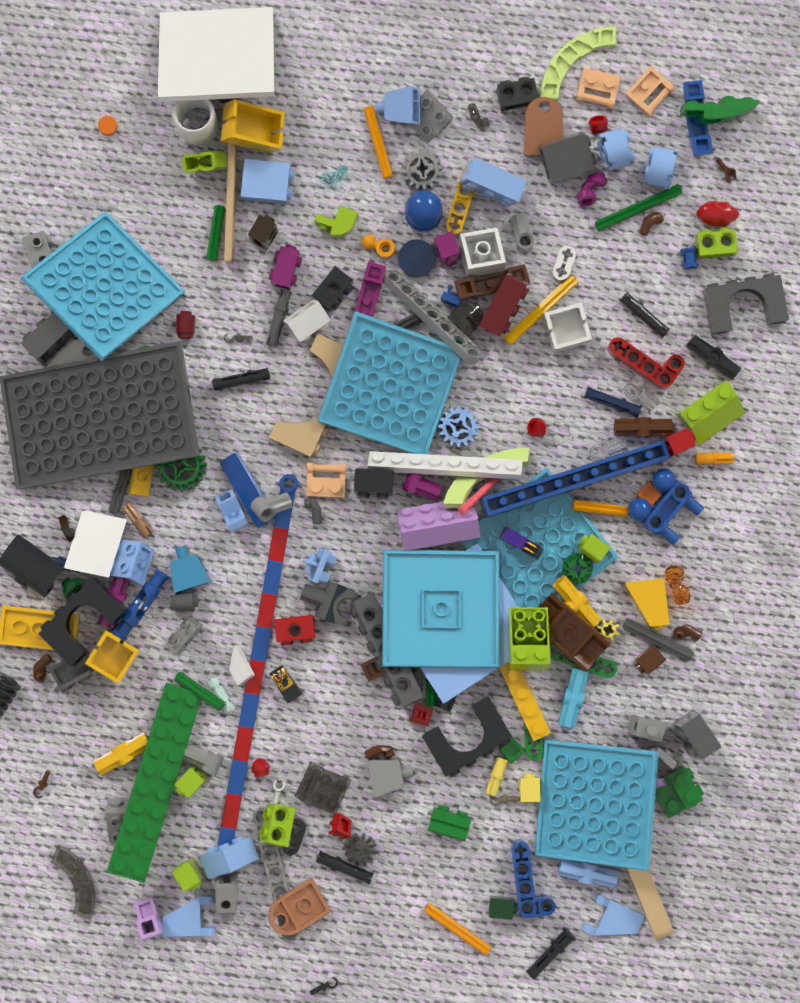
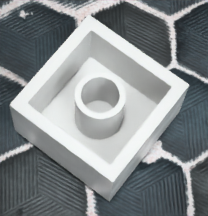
M498 228L460 234L458 245L466 278L504 271L506 260Z

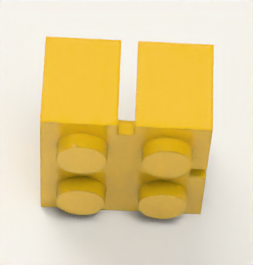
M105 629L96 643L98 649H92L85 660V664L119 684L139 650L124 640L120 643L121 639Z

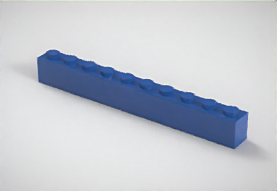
M665 440L483 497L480 499L485 518L493 517L665 462L670 459Z

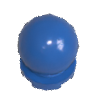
M422 190L413 193L407 199L405 219L413 230L429 232L440 224L443 206L436 194L428 190Z

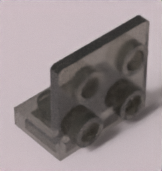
M310 761L295 797L307 805L336 814L351 779L329 771Z

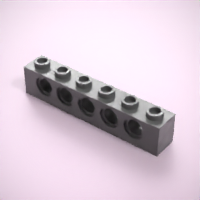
M374 592L353 601L350 605V613L354 619L357 618L359 632L368 641L366 643L370 654L373 653L376 658L375 665L378 671H382L385 677L383 682L386 688H390L393 694L391 698L394 705L399 706L401 710L422 700L424 696L410 667H397L398 673L396 674L391 673L389 667H382L380 649L382 648L383 611ZM370 613L373 616V620H365L364 614ZM378 630L381 633V638L373 637L372 631ZM397 683H404L406 691H400Z

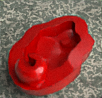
M723 201L706 202L696 212L697 217L705 224L727 227L740 214L738 209L731 206L729 202Z

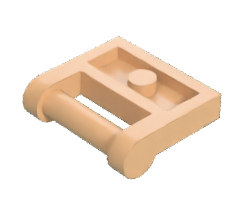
M650 66L625 93V96L650 118L654 114V110L668 94H672L675 91V87ZM659 85L664 88L649 105L644 103Z
M584 68L576 101L582 102L583 100L613 109L621 76ZM588 89L609 94L610 98L584 93V90Z
M308 462L306 496L345 498L346 463L326 465ZM313 472L340 473V478L313 477Z

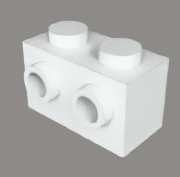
M315 299L283 320L293 337L299 342L309 340L315 331L324 329L328 325L327 323L331 321L321 304Z

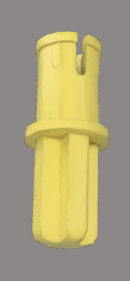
M496 757L493 771L489 773L491 777L486 788L488 795H497L501 780H504L503 774L508 760Z

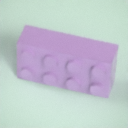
M444 501L397 510L404 551L480 538L475 505L464 515L458 512L459 508H444Z

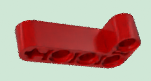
M620 337L613 338L607 348L611 356L660 389L668 388L685 365L682 356L672 355L662 366ZM617 343H619V344H620V347H619L620 349H618L617 351H615V350H614V347H615L614 345H616ZM627 348L628 351L624 354V356H621L623 351ZM628 354H635L637 362H630ZM671 360L678 361V369H674L671 367ZM644 365H651L653 368V372L646 373L644 371ZM665 375L668 378V384H662L659 377Z

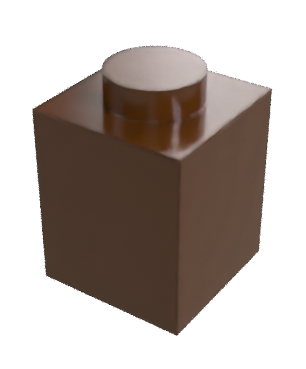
M654 645L649 646L634 659L637 663L635 667L641 674L645 672L647 675L666 661Z

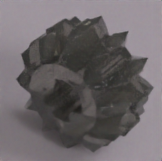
M355 833V841L351 837L348 838L352 845L345 844L344 848L350 849L345 852V856L352 855L349 858V862L351 863L356 859V866H359L360 860L366 866V858L371 862L373 861V857L369 854H377L376 850L371 849L377 846L376 843L369 844L373 838L370 836L365 840L366 833H362L361 839H359L358 833ZM362 845L365 846V848H364L365 853L360 852V853L358 854V853L356 852V851H357L356 846H359V847H361Z

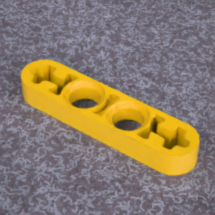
M458 183L446 223L447 232H451L452 227L449 225L454 223L455 217L463 218V220L458 219L457 226L460 228L452 231L454 236L459 235L463 230L474 193L473 190L467 196L462 195L460 189L463 185ZM457 204H462L465 206V211L458 214L454 207Z

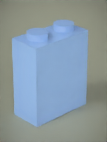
M244 159L241 199L243 201L287 205L288 200L292 198V188H289V183L294 178V170L291 169L290 163Z

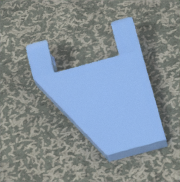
M600 894L596 895L595 901L606 906V909L598 927L586 922L583 923L582 929L586 933L594 936L638 934L645 915Z
M214 895L199 896L162 917L163 937L213 936L216 933L214 926L202 927L201 904L211 905L214 903Z

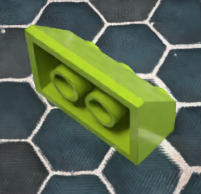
M725 380L682 410L677 416L685 428L694 433L695 442L699 446L744 415L745 411L738 395L729 382Z

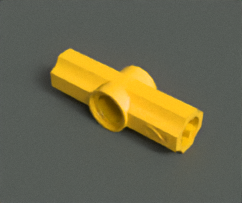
M565 575L558 578L552 587L564 600V603L568 604L593 627L598 625L601 618L589 605V600L586 596L577 590Z
M145 732L141 733L132 740L123 742L111 749V752L93 761L101 776L105 775L114 768L121 767L135 759V756L144 752L148 736Z

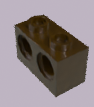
M259 214L248 233L250 241L267 251L278 233L277 225L274 223L275 220L268 215L263 217Z

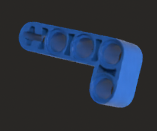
M522 839L515 840L511 845L518 910L525 918L551 915L556 909L554 900L548 895L535 896L529 846ZM519 844L525 848L522 850L523 858L527 857V859H520L518 851L515 850ZM520 864L528 866L525 873L517 871V867ZM527 883L530 885L529 891L521 892L519 890L520 886ZM544 901L551 902V907L548 910L541 908V904ZM525 903L532 904V909L529 912L522 911V906Z

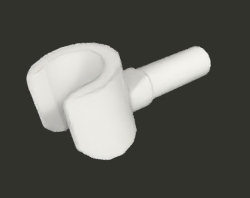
M277 780L273 784L275 789L273 804H278L281 791L285 788L284 781L281 789L276 788Z

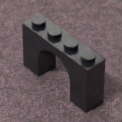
M87 578L81 584L82 588L78 593L74 592L67 599L69 602L64 607L60 606L54 612V618L51 621L47 620L40 627L42 630L38 633L70 666H76L89 652L73 636L70 630L71 617L78 608L85 605L91 606L110 624H116L129 611L97 578Z
M488 696L472 705L484 730L483 739L475 749L467 752L454 749L446 740L439 726L422 735L445 777L457 775L461 772L459 770L461 767L466 765L468 768L477 762L476 759L483 755L485 758L494 752L493 748L498 745L501 748L510 743L509 739L512 736Z

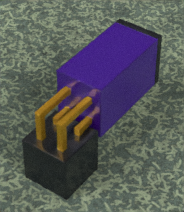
M506 526L499 536L503 541L536 560L539 559L544 550L541 546Z

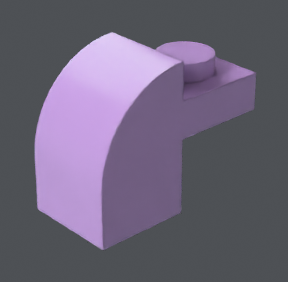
M154 897L134 903L138 916L136 923L141 940L145 941L162 935L163 924L158 914Z

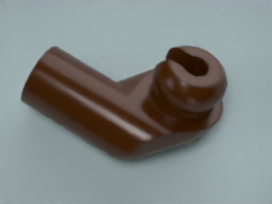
M653 212L644 217L639 234L648 236L650 227L654 224L663 223L664 216L659 212Z
M689 624L679 626L674 630V637L677 640L690 636L698 641L703 634Z
M45 654L33 666V677L39 683L45 681L46 666L53 661L48 654Z

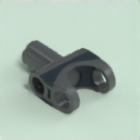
M328 581L325 590L305 584L300 600L318 606L315 617L330 623L350 627L352 622L345 620L339 614L338 604L345 598L360 599L361 595L345 586Z

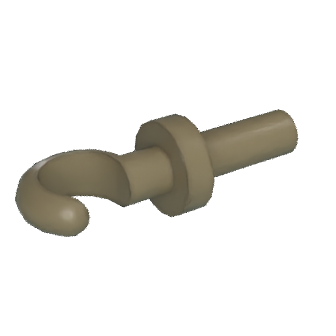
M504 794L503 797H499L498 803H493V796L490 797V803L494 806L499 805L501 802L507 804L510 801H520L519 796L507 797V794Z

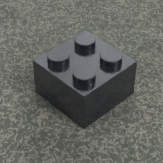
M355 468L354 494H357L358 498H369V495H377V499H388L389 496H393L394 470Z

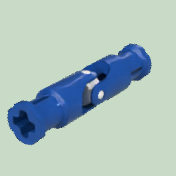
M156 568L155 574L149 582L144 584L132 604L128 607L129 611L121 618V622L116 629L112 630V633L126 641L129 632L140 622L145 612L161 592L160 588L170 577Z

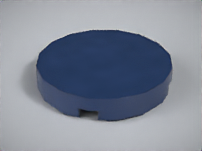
M410 240L399 250V266L410 277H423L430 273L435 266V251L424 240Z

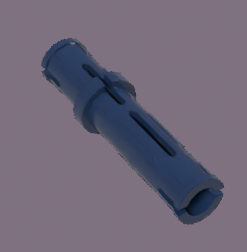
M590 387L587 388L584 396L585 399L614 408L619 413L624 412L635 417L639 416L642 406L626 401L625 398L620 399Z

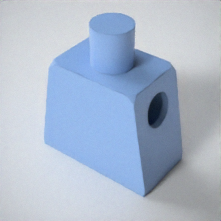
M408 86L386 92L384 94V102L376 104L377 113H384V118L388 121L420 125V88Z

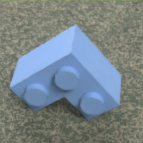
M243 836L232 839V844L230 845L229 843H224L218 847L214 846L207 849V854L200 856L207 878L231 873L259 859L252 838L243 839Z

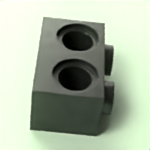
M522 77L514 82L505 80L497 85L496 91L500 111L527 107L532 100L538 98L535 78ZM523 88H528L531 90V93L529 95H525L522 93L521 90ZM508 91L511 92L513 96L511 98H505L503 96V93Z

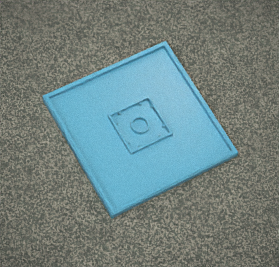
M383 550L382 667L499 668V551Z

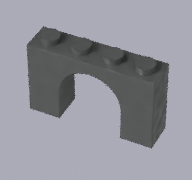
M769 273L759 279H756V276L745 278V281L742 282L730 280L726 281L725 285H718V283L708 284L707 288L703 290L711 335L728 333L733 330L729 303L732 296L739 292L753 293L761 300L767 326L787 322L789 316L781 275L775 276L774 273Z

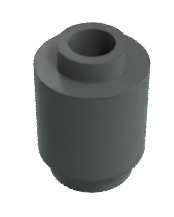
M194 592L170 595L171 611H195V607H198V596L194 595Z

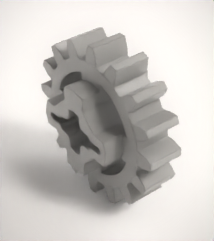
M419 149L418 154L412 151L411 158L406 156L408 163L402 164V167L405 168V170H402V175H407L404 181H410V188L415 185L416 191L420 187L426 190L427 186L433 189V183L439 184L437 177L442 178V173L438 172L443 170V166L438 165L441 162L440 158L435 160L436 154L429 155V150L422 153L421 149ZM418 160L415 166H411L414 161ZM421 163L425 170L424 177L420 171ZM435 173L434 176L427 181L428 176ZM413 177H417L420 180V182L416 181Z

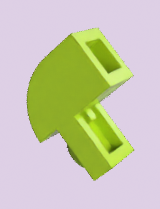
M340 206L335 220L317 214L314 221L318 225V229L328 232V229L331 230L330 238L340 239L352 232L358 218V212Z

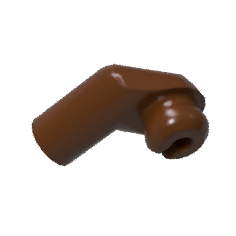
M376 745L365 751V756L368 760L380 754H384L385 759L395 755L390 745Z

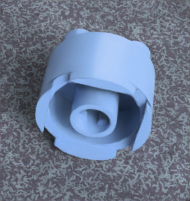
M621 128L597 135V138H601V141L597 142L602 163L606 162L608 167H605L606 171L628 166L631 164V161L635 160L633 150L629 149L628 142H630V136L627 130L623 131Z
M651 147L644 182L648 185L670 189L678 151Z

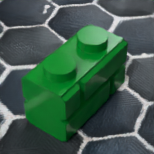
M439 805L438 808L434 807L428 831L466 841L471 823V817H468L469 813L457 810V813L449 811V807Z

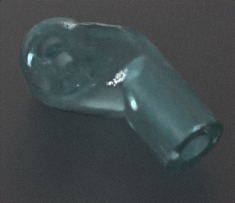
M340 164L336 172H323L321 180L325 184H337L346 174L348 167Z

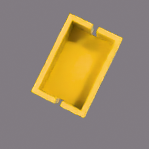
M236 99L231 100L223 106L222 121L226 123L222 124L221 142L270 154L282 149L283 132H275L284 129L285 112Z

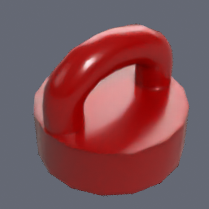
M597 115L589 120V127L593 135L604 133L608 129L606 116Z
M532 418L527 426L529 435L533 437L545 436L546 424L543 419Z

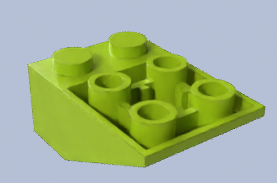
M509 607V670H548L551 664L548 607Z

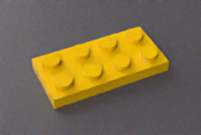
M2 605L0 644L54 650L38 633L42 630L40 627L47 620L51 621L54 618L55 611ZM73 613L70 620V630L77 639L80 614Z

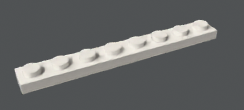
M370 451L367 467L368 469L394 470V472L521 480L523 460Z

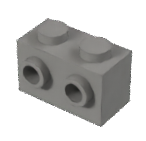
M44 230L22 237L31 268L53 253L51 246H54L53 240Z

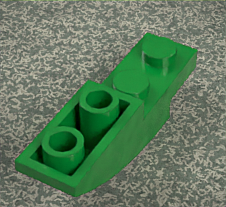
M725 96L717 104L715 102H706L704 104L694 100L687 101L680 108V116L698 117V125L725 123L738 119L754 110L759 104V100H753L751 97L738 99L734 98V96Z

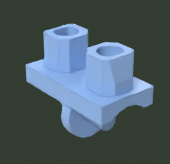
M319 548L317 554L311 553L309 559L304 558L303 561L307 563L305 570L310 572L307 580L315 583H328L330 574L323 571L325 564L334 566L337 557L331 554L329 550Z

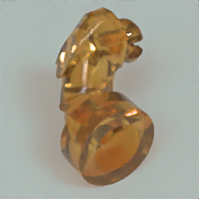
M677 565L667 567L665 569V580L669 585H672L670 588L675 597V603L678 605L689 603L691 598L689 587L681 584L684 580V569Z

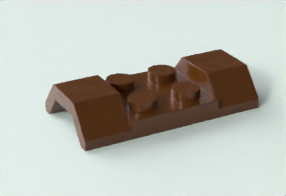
M551 593L539 606L548 607L549 641L585 672L603 651L611 645V642L602 636L595 627L555 594Z

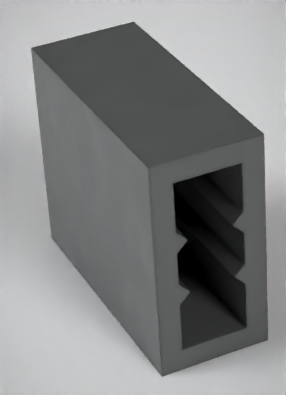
M578 132L538 146L549 183L554 184L595 170L594 164H596V159L589 149L591 141L584 132Z

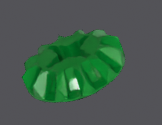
M574 553L564 560L562 572L572 583L581 584L592 576L593 565L586 555ZM576 560H578L579 566L586 567V569L580 571L579 577L576 571L569 570V568L576 566Z

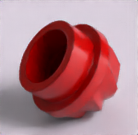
M258 758L252 763L251 773H254V777L270 774V765L266 760Z

